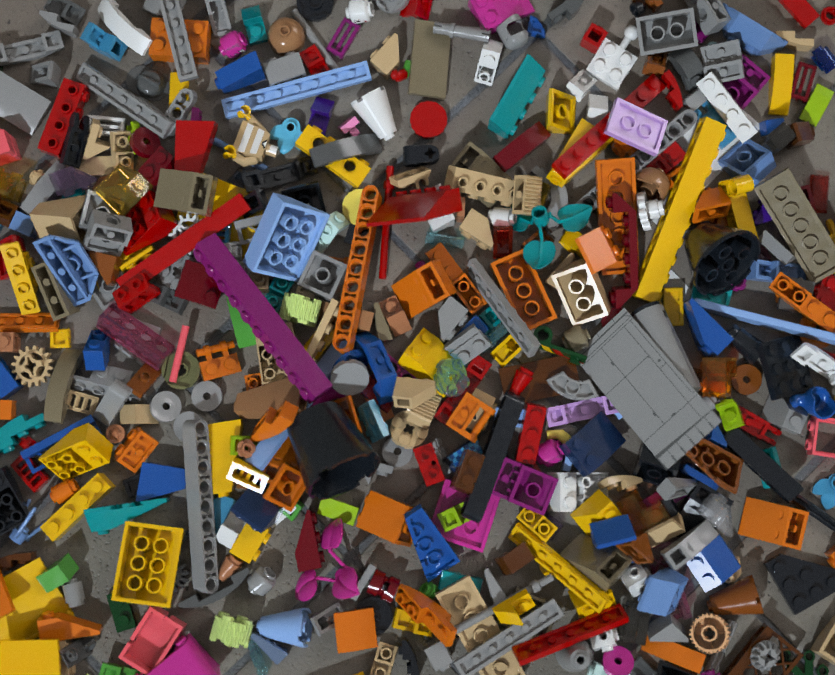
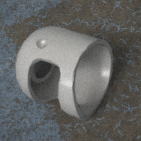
M519 14L511 15L496 28L502 43L509 50L521 48L529 39L528 31L524 30ZM516 21L515 23L507 27L509 23Z

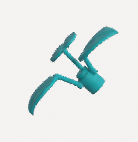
M587 204L566 205L558 211L559 219L554 217L551 212L547 213L546 208L541 205L535 206L532 209V216L517 215V222L510 227L512 230L522 232L528 228L529 224L533 225V223L539 229L540 241H530L523 249L525 261L536 270L549 265L555 257L556 248L553 242L544 241L542 227H545L549 223V218H551L558 224L562 223L566 231H580L589 221L592 206Z

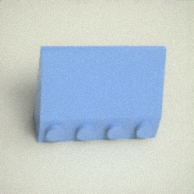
M273 192L242 262L252 272L298 282L320 239L330 214L291 197Z

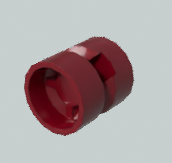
M376 569L366 592L374 596L380 595L382 600L391 603L401 580L392 575L387 577L385 572ZM384 582L389 585L386 591L381 589Z

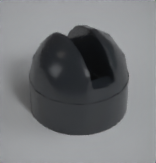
M641 0L635 1L630 5V11L635 17H640L646 11V4L643 5Z

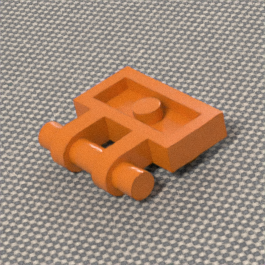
M225 340L220 341L219 344L205 345L201 349L195 350L197 357L204 356L206 360L199 363L204 382L242 371L237 353L229 355L228 349L235 348L233 340L228 342ZM221 351L222 357L212 359V353Z

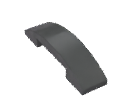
M376 134L343 138L309 149L314 168L330 165L344 159L383 152Z
M251 566L230 576L233 584L204 599H201L199 593H196L179 602L178 606L181 608L201 607L224 598L247 578L252 570Z

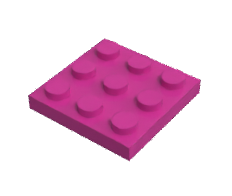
M445 479L432 518L433 523L446 541L483 553L500 497L491 494L480 523L470 520L445 532L437 514L465 501L467 494L450 488L451 480Z

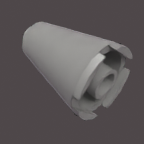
M587 639L555 652V656L563 669L570 672H580L588 668L592 663L594 650L592 649L591 641Z

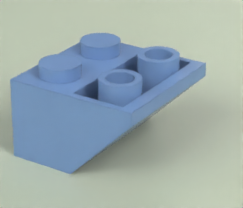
M670 567L649 575L645 581L646 587L638 597L639 603L636 609L666 617L676 610L689 579Z

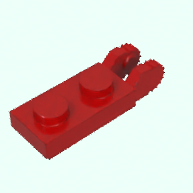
M739 405L745 425L738 428L758 440L775 446L776 442L765 436V433L768 430L774 435L780 436L782 431Z

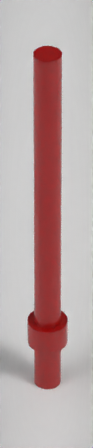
M386 166V180L383 182V189H385L384 202L388 197H392V190L395 187L390 184L389 177L394 174V166ZM382 225L379 279L386 280L390 225Z

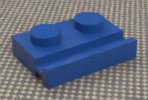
M688 462L687 464H680L678 469L680 473L700 481L717 491L719 485L705 472L702 474L697 471L698 468Z

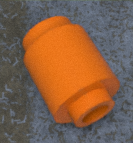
M74 478L66 479L51 487L49 495L54 503L62 504L80 490V487Z

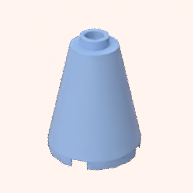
M299 608L262 616L257 621V632L262 637L306 648L308 647L306 642H310L313 624L308 617V614H311V610L309 608Z

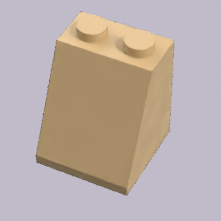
M86 195L39 203L30 213L38 238L40 239L51 234L79 240L82 244L86 232L78 226Z

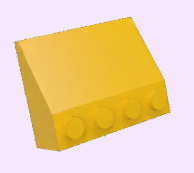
M125 521L111 600L171 608L184 529Z

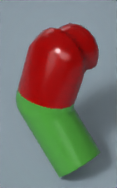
M410 60L405 61L401 70H392L391 79L396 82L406 80L409 77Z

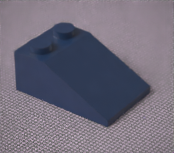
M600 411L563 442L559 448L579 473L585 477L602 465L626 442V439L603 411Z

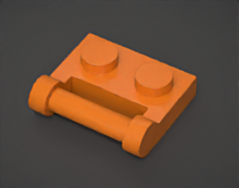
M466 392L446 425L475 444L478 440L477 436L490 416H493L496 411ZM479 408L483 409L484 413L471 433L467 432L466 428Z

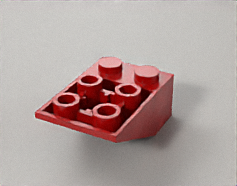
M149 190L125 216L131 218L133 228L127 247L124 246L123 249L126 256L166 237L178 225L172 210L154 207L155 192Z

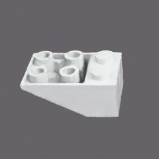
M547 472L548 475L559 479L547 511L574 512L599 489L597 483L607 478L608 472H592L585 477L579 472ZM608 489L601 490L608 497Z

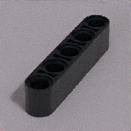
M739 428L722 432L727 442V448L735 456L743 459V463L784 501L790 504L804 490L793 477Z

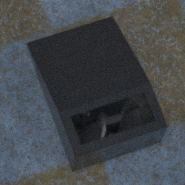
M7 465L0 468V536L20 526L29 514L18 484Z
M697 481V485L687 494L679 507L678 513L682 515L686 532L676 537L680 538L705 519H708L716 530L724 520L734 501L704 483Z

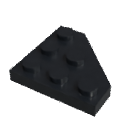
M778 554L763 563L794 615L835 592L834 568L783 554Z

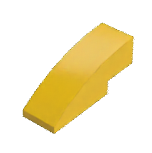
M775 53L771 58L768 115H788L794 74V54Z

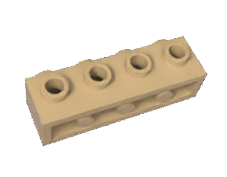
M452 165L448 166L444 185H450L451 188L459 187L460 195L461 192L467 193L466 197L478 200V196L484 197L483 201L495 203V200L501 201L500 205L512 206L514 180Z

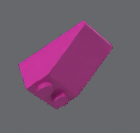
M468 0V7L480 29L491 30V35L496 33V28L511 15L519 14L522 19L535 12L529 0Z

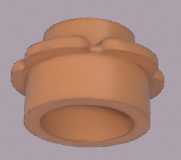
M250 439L241 440L237 444V453L244 458H250L256 450L255 444Z

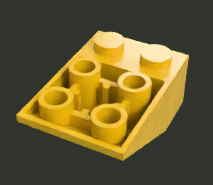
M88 422L71 430L41 455L38 460L64 481L110 463L113 444Z

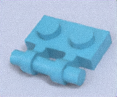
M374 399L357 408L359 420L363 422L366 428L365 433L372 443L390 435L388 426L380 413V407Z

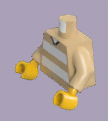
M248 105L241 106L245 114L242 111H238L237 116L246 119L242 121L234 145L224 147L228 152L223 153V157L225 159L231 157L233 161L243 167L262 164L265 155L276 158L279 147L270 144V133L251 114V109Z

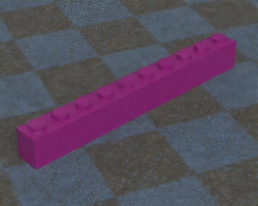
M214 233L196 243L193 251L196 260L203 264L206 273L213 277L219 290L224 292L229 298L230 304L234 308L236 307L242 320L252 328L255 337L262 341L265 350L276 359L278 367L285 371L289 381L299 389L301 397L311 404L326 394L333 386L217 234Z

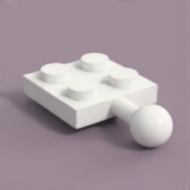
M629 25L625 28V37L620 45L606 38L586 69L590 75L616 91L638 58L625 50L630 41L638 37L635 25Z

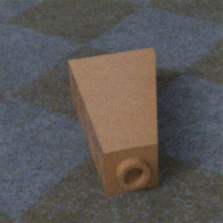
M284 378L237 393L233 408L234 412L241 419H261L269 407L278 410L286 400L299 407L297 416L306 410L307 400L301 397L299 389L288 378Z

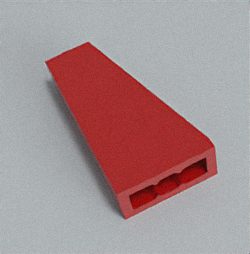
M176 120L174 170L204 173L218 129V124L215 121Z

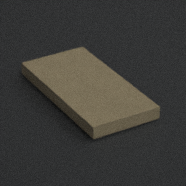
M415 19L408 94L444 100L446 98L451 38L448 35L433 34L434 22Z

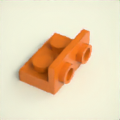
M137 426L129 431L127 440L123 444L118 445L114 452V457L117 462L133 473H136L141 467L142 462H145L159 442L143 431L140 426Z

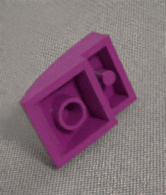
M742 53L745 78L722 82V85L740 108L744 110L771 77Z
M505 457L492 494L544 516L559 479Z

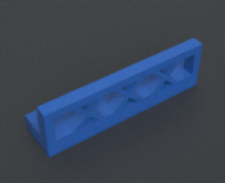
M92 415L19 452L32 474L41 471L46 466L42 463V465L34 468L30 458L36 455H43L41 454L43 451L49 450L74 428L89 422L101 433Z

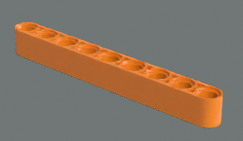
M374 185L365 186L361 193L332 341L333 347L343 355L354 348L377 226L367 227L366 223L382 204V195ZM376 193L373 199H368L370 194ZM368 211H372V215L370 217H365V214ZM363 230H369L367 235L361 236ZM360 248H365L364 253L358 254ZM357 266H362L360 272L354 273V269ZM357 284V285H358L357 290L354 291V292H351V291H350L351 287H352L353 285ZM350 303H354V308L347 311V306ZM346 322H351L348 329H343V325ZM347 340V345L344 348H339L340 343Z

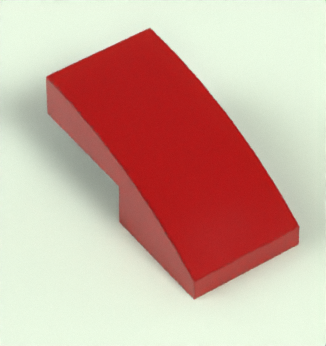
M315 44L299 53L311 75L330 70Z
M669 69L661 76L660 80L667 86L666 88L669 91L665 99L677 113L683 107V100L679 85Z
M675 141L646 167L660 168L667 174L683 161L686 151Z

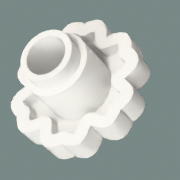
M645 191L637 193V217L640 218L644 231L652 230V219L661 218L662 215H665L663 200H648Z

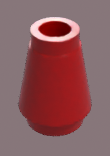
M523 366L516 369L510 391L520 396L532 381L534 372Z

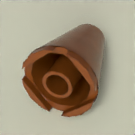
M753 575L746 576L709 595L710 600H706L709 612L713 611L714 615L764 613Z

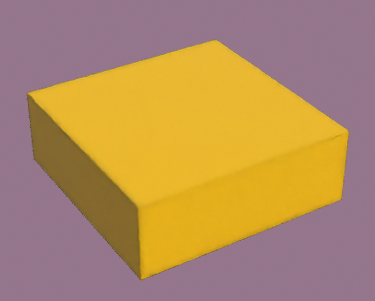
M59 329V332H50V348H71V329Z

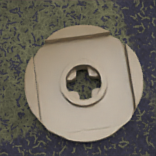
M406 410L401 411L391 421L390 437L396 445L405 447L404 449H415L422 445L428 435V430L408 422L407 417L409 414L405 413ZM406 425L413 427L412 434L404 432Z

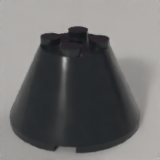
M708 220L703 221L684 236L686 240L684 247L694 286L705 296L707 294H712L713 296L721 295L736 287L751 272L749 268L754 260L757 262L760 255V241L755 234L747 230L711 223Z

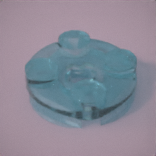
M448 358L438 362L436 368H438L437 374H434L437 390L441 394L447 395V397L461 395L470 385V380L462 360Z

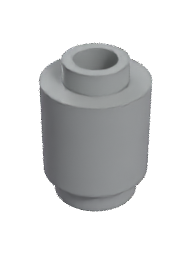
M72 578L62 585L66 604L68 603L69 608L85 604L84 599L86 598L82 580L78 581L77 578Z

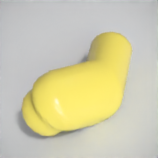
M562 429L546 430L547 440L558 439L563 443L570 437Z

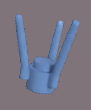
M28 499L26 502L27 509L31 503V499ZM33 507L20 526L12 529L9 535L12 541L19 545L24 541L29 542L41 530L40 526L44 523L31 533H28L30 530L26 527L37 507Z

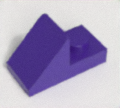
M316 97L310 109L311 116L308 124L311 127L315 125L323 131L321 134L325 136L335 101Z

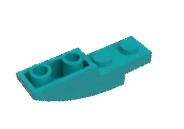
M44 413L29 419L28 415L21 414L0 428V453L7 454L14 451V446L19 444L18 439L29 435V431L34 428L39 430L47 426V421H44Z

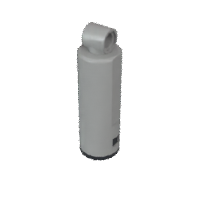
M653 301L635 309L630 315L694 390L698 392L701 389V384L662 302Z

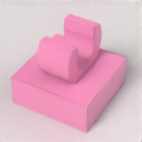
M355 116L349 117L337 127L342 134L347 132L351 136H358L360 134L359 130L355 127L359 123Z

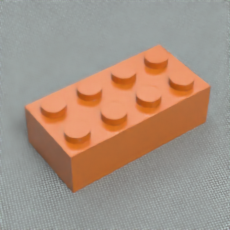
M523 249L490 263L489 267L500 291L505 295L512 307L515 308L530 331L558 318L536 269H533L525 261Z

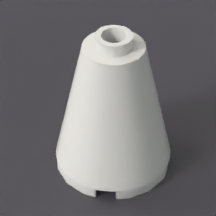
M384 85L363 95L359 100L350 103L352 108L380 140L384 138L387 141L395 136L394 132L397 129Z

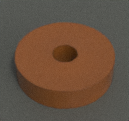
M750 364L739 365L730 374L729 380L732 389L741 395L755 393L762 384L760 371ZM744 376H747L749 379L747 383L743 381Z

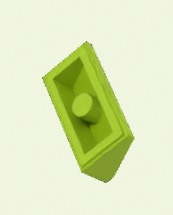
M330 498L321 500L317 514L334 520L341 518L343 523L354 526L360 507Z

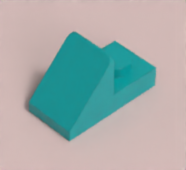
M259 5L241 9L250 46L268 42Z

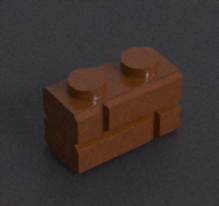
M469 449L463 450L449 487L464 494H471L485 456Z

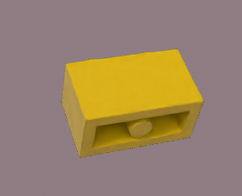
M246 523L229 552L248 564L253 560L256 562L262 552L259 550L262 544L266 545L272 535L269 533L271 528L269 527L260 533L253 530Z

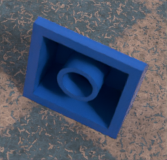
M720 534L686 563L705 592L723 584L741 568L740 563Z

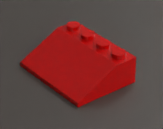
M450 185L440 186L439 190H436V187L424 188V192L421 191V188L410 190L408 194L407 190L395 192L396 196L388 197L368 220L366 225L371 227L427 221L463 211L459 187L451 188Z

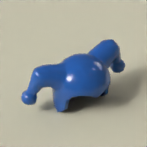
M822 386L811 387L805 393L792 395L789 399L792 407H803L808 414L819 419H828L835 414V400L832 399L827 389Z

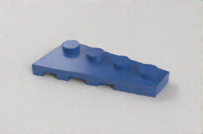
M420 504L404 514L427 582L439 576L442 570H448L460 562L456 553Z

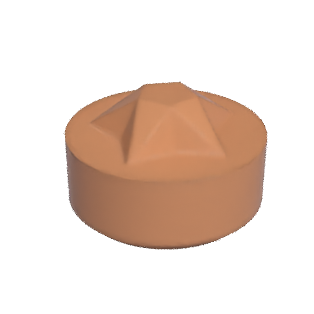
M119 424L110 425L106 430V438L111 443H121L126 438V430Z

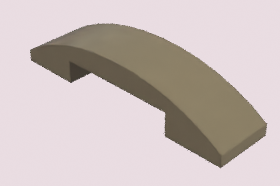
M65 348L59 357L46 394L44 421L63 424L68 409L66 404L67 396L75 370L80 369L84 356L83 350Z

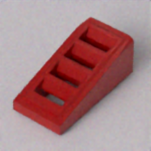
M20 455L10 466L34 493L39 492L52 478L43 469L29 478L28 476L32 473L29 469L26 473L23 472L28 466L27 463L21 468L18 467L23 461ZM30 458L34 468L38 467L39 465ZM38 476H40L41 478L36 483H34L33 481Z

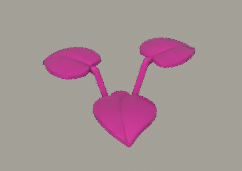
M337 518L327 525L321 534L320 544L323 549H328V552L343 568L336 571L335 579L321 576L316 577L315 570L305 571L299 577L296 584L295 597L297 600L302 602L310 600L317 590L318 580L334 582L332 593L338 599H348L360 594L357 585L358 575L355 569L345 565L333 552V549L340 545L343 536V522L341 518Z

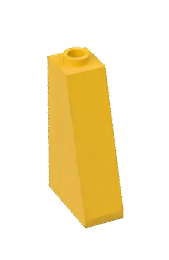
M581 118L557 159L591 130L594 125ZM611 137L565 180L552 167L546 178L552 184L562 188L599 156L614 138Z
M243 419L208 424L213 495L218 494V498L230 496L229 492L235 491L236 482L226 478L235 457L239 458V455H230V435L242 436ZM236 439V450H235V451H237V444L239 443V440H237V439Z

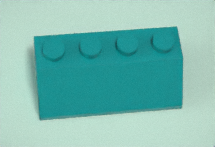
M526 55L489 119L487 129L505 139H508L509 135L513 136L518 128L516 123L519 119L523 120L528 111L525 109L527 104H532L537 95L534 93L537 87L541 88L546 80L544 77L546 70L531 55Z

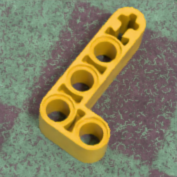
M749 174L720 181L718 187H721L732 201L728 216H726L728 226L750 231L758 237L746 194L754 189L752 177Z

